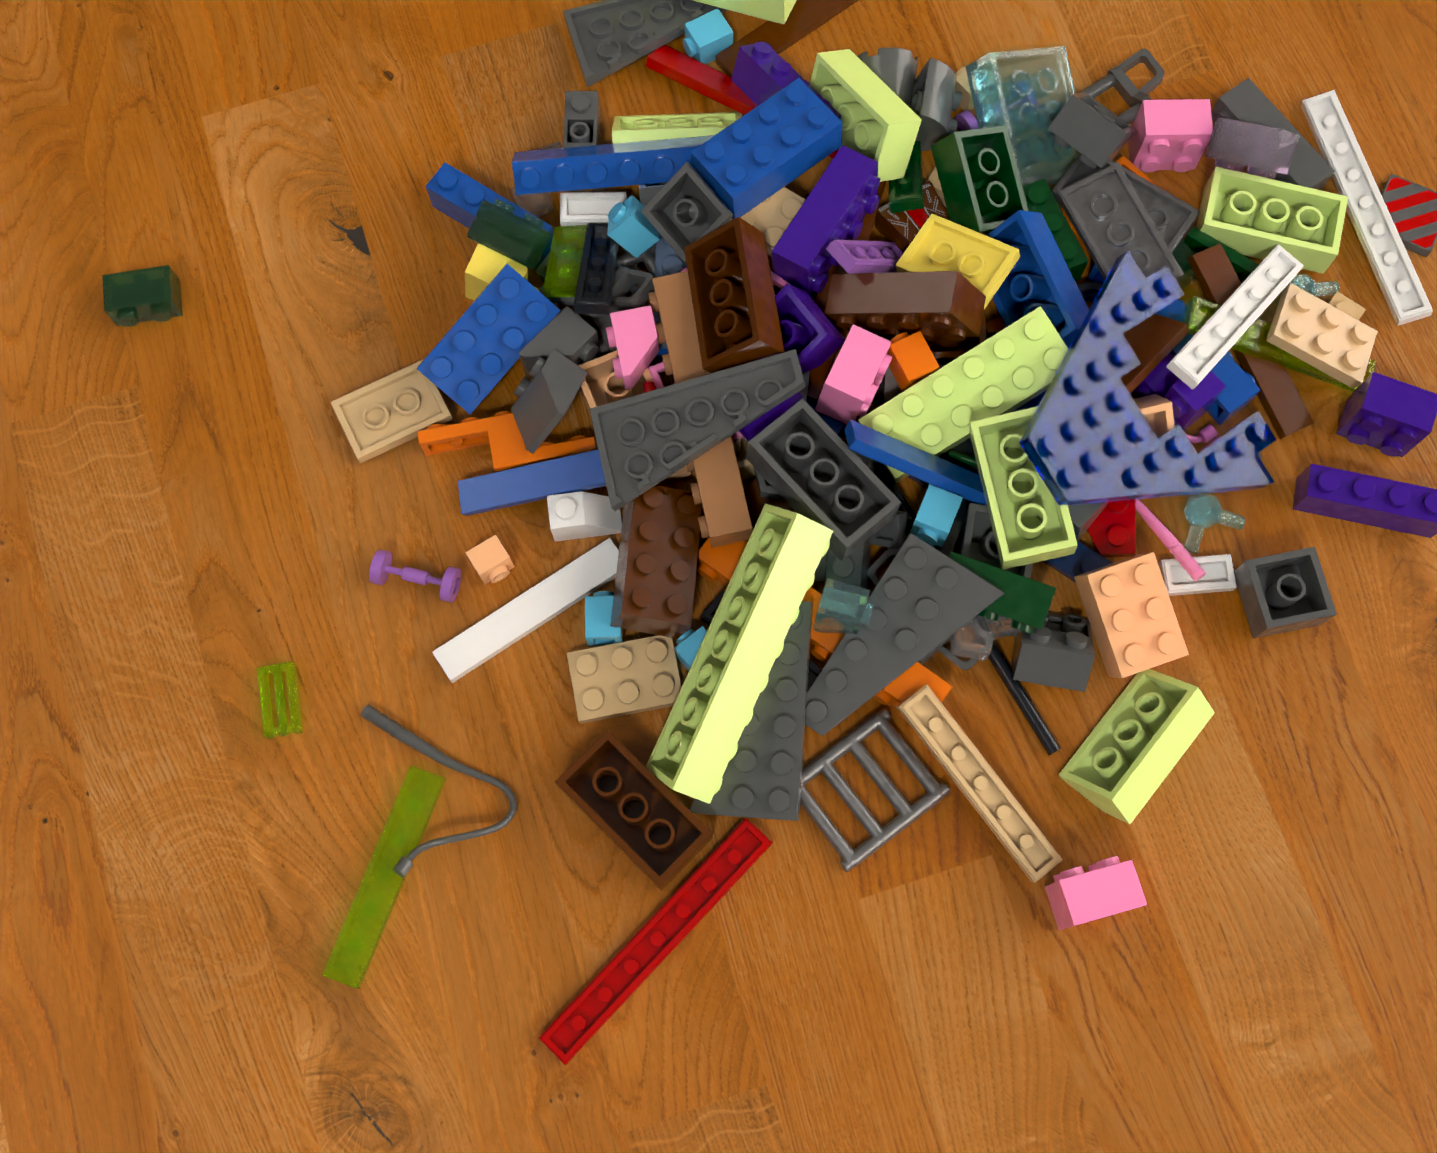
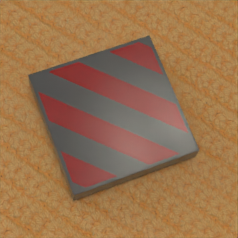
M1391 173L1381 192L1383 200L1405 249L1427 257L1437 240V192Z

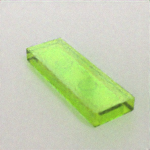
M587 225L558 226L554 228L543 287L545 297L575 296Z

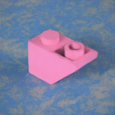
M651 305L610 313L612 326L605 327L609 347L617 348L618 357L612 358L616 379L623 378L625 390L634 387L659 352L658 336Z

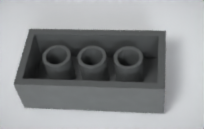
M803 398L748 442L746 459L794 511L833 530L829 548L841 561L846 559L895 518L901 504L899 499L853 451L849 450L845 442Z

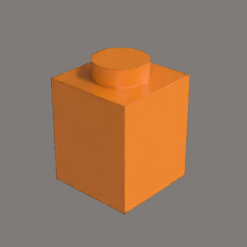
M921 331L911 335L908 332H904L890 340L892 343L887 355L892 356L889 368L902 392L940 368Z

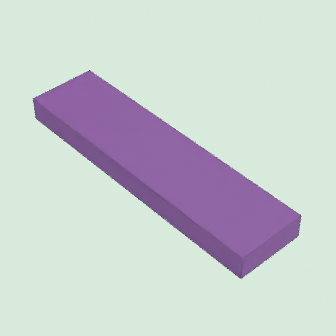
M833 240L826 248L848 274L897 273L896 263L904 253L895 242Z

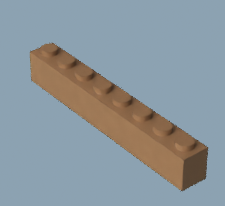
M688 271L652 278L654 292H649L648 295L652 313L659 312L661 322L655 323L659 344L666 343L668 354L662 355L666 375L673 374L674 382L677 384L711 374L702 368ZM730 436L686 465L687 472L695 471L697 483L690 484L695 505L702 503L704 516L698 517L702 538L709 537L711 548L749 540L753 531L734 446Z

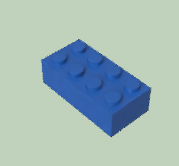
M798 78L691 151L692 167L733 213L732 219L734 220L745 215L839 149L842 144L843 122Z
M1018 210L986 235L1019 249L1020 252L1019 260L993 296V300L1006 327L1041 306L1068 349L1098 330L1042 213Z
M506 263L418 365L417 370L471 414L520 358L519 352L560 312V309Z

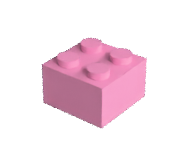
M1210 99L1143 100L1132 124V127L1137 131L1128 141L1129 161L1143 172H1154L1157 170L1186 172L1195 170L1213 136Z
M853 324L824 383L815 410L846 425L850 419L855 421L857 416L861 418L865 416L892 360V356L887 355L892 342Z
M1118 856L1096 862V864L1088 866L1089 872L1084 873L1082 866L1060 872V874L1053 876L1054 883L1045 886L1058 930L1147 905L1133 861L1129 860L1120 863Z

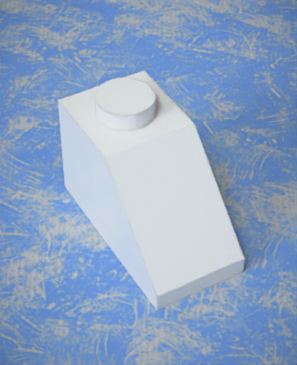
M582 491L547 496L550 529L555 542L621 533V510L614 511L611 508L609 496Z

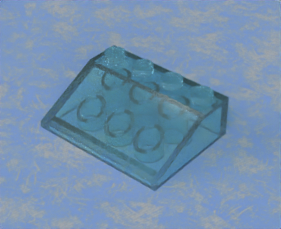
M1066 47L992 52L966 66L979 129L1007 125L1022 187L1041 179H1045L1048 185L1058 183L1081 154L1072 146L1069 149L1060 146L1052 139L1054 133L1048 130L1070 96L1076 93Z

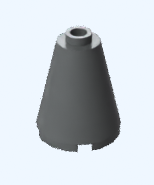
M879 48L878 55L868 57L867 51L857 56L910 108L918 69V57L913 58L912 51L901 48Z

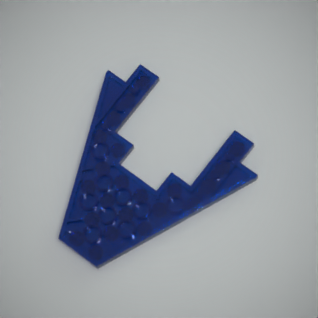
M1129 251L1118 257L1113 264L1019 442L1059 506L1260 489L1272 484L1274 480L1257 454L1276 441V438L1259 411L1247 416L1199 452H1196L1179 424L1157 437L1122 383L1120 377L1141 364L1123 336V333L1185 295L1167 266L1146 278Z

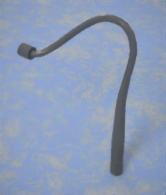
M368 704L363 709L361 717L372 722V724L381 728L384 732L389 733L397 740L446 767L499 788L506 794L510 803L507 815L492 826L433 839L417 846L406 858L401 857L392 870L398 876L404 878L413 867L412 861L425 850L439 845L494 833L507 826L513 819L517 811L516 796L505 783L450 758L405 727H402L393 719H389L388 716L380 713Z

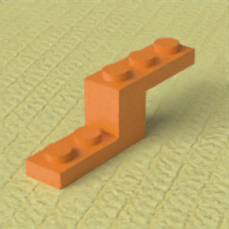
M501 411L494 414L493 417L483 419L476 417L465 418L460 423L447 426L444 424H433L428 426L426 430L417 431L419 444L425 456L490 444L495 472L597 450L594 437L587 438V436L580 435L571 437L567 442L563 443L542 442L532 454L526 449L511 411Z

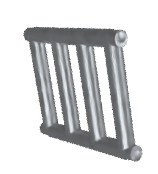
M885 708L873 714L802 769L800 805L842 858L840 864L845 872H849L951 792L950 788L943 782L939 784L889 722L891 716ZM876 730L881 733L927 791L924 796L912 805L907 802L861 743ZM849 751L899 814L884 827H881L833 765L834 762ZM820 773L823 774L871 836L854 850L804 786Z

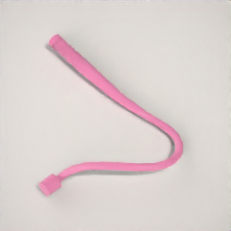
M1210 424L1199 431L1198 436L1175 431L1176 439L1191 443L1202 441L1207 443L1218 435L1216 429ZM1117 483V484H1113V485H1111V486H1122V485L1119 484V483ZM1136 498V511L1165 547L1170 550L1169 552L1173 554L1174 558L1180 562L1184 570L1191 575L1190 577L1194 582L1204 577L1206 572L1190 556V553Z

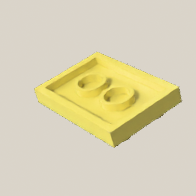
M931 214L896 263L897 272L958 271L986 296L985 309L1019 260L1020 252L1019 249Z

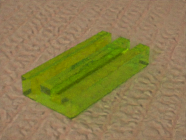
M293 662L258 667L257 674L264 737L270 739L277 735L287 736L289 733H303L296 665ZM283 671H286V681L291 719L290 725H287L284 686L282 677ZM272 673L279 727H273L268 674Z

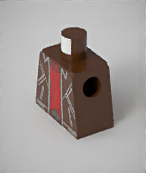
M930 181L923 184L924 208L891 213L889 202L878 208L875 228L887 241L895 242L903 252L906 251L931 214L950 221Z

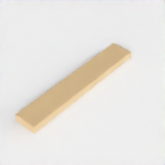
M927 684L923 685L896 707L1031 882L1036 883L1063 860Z

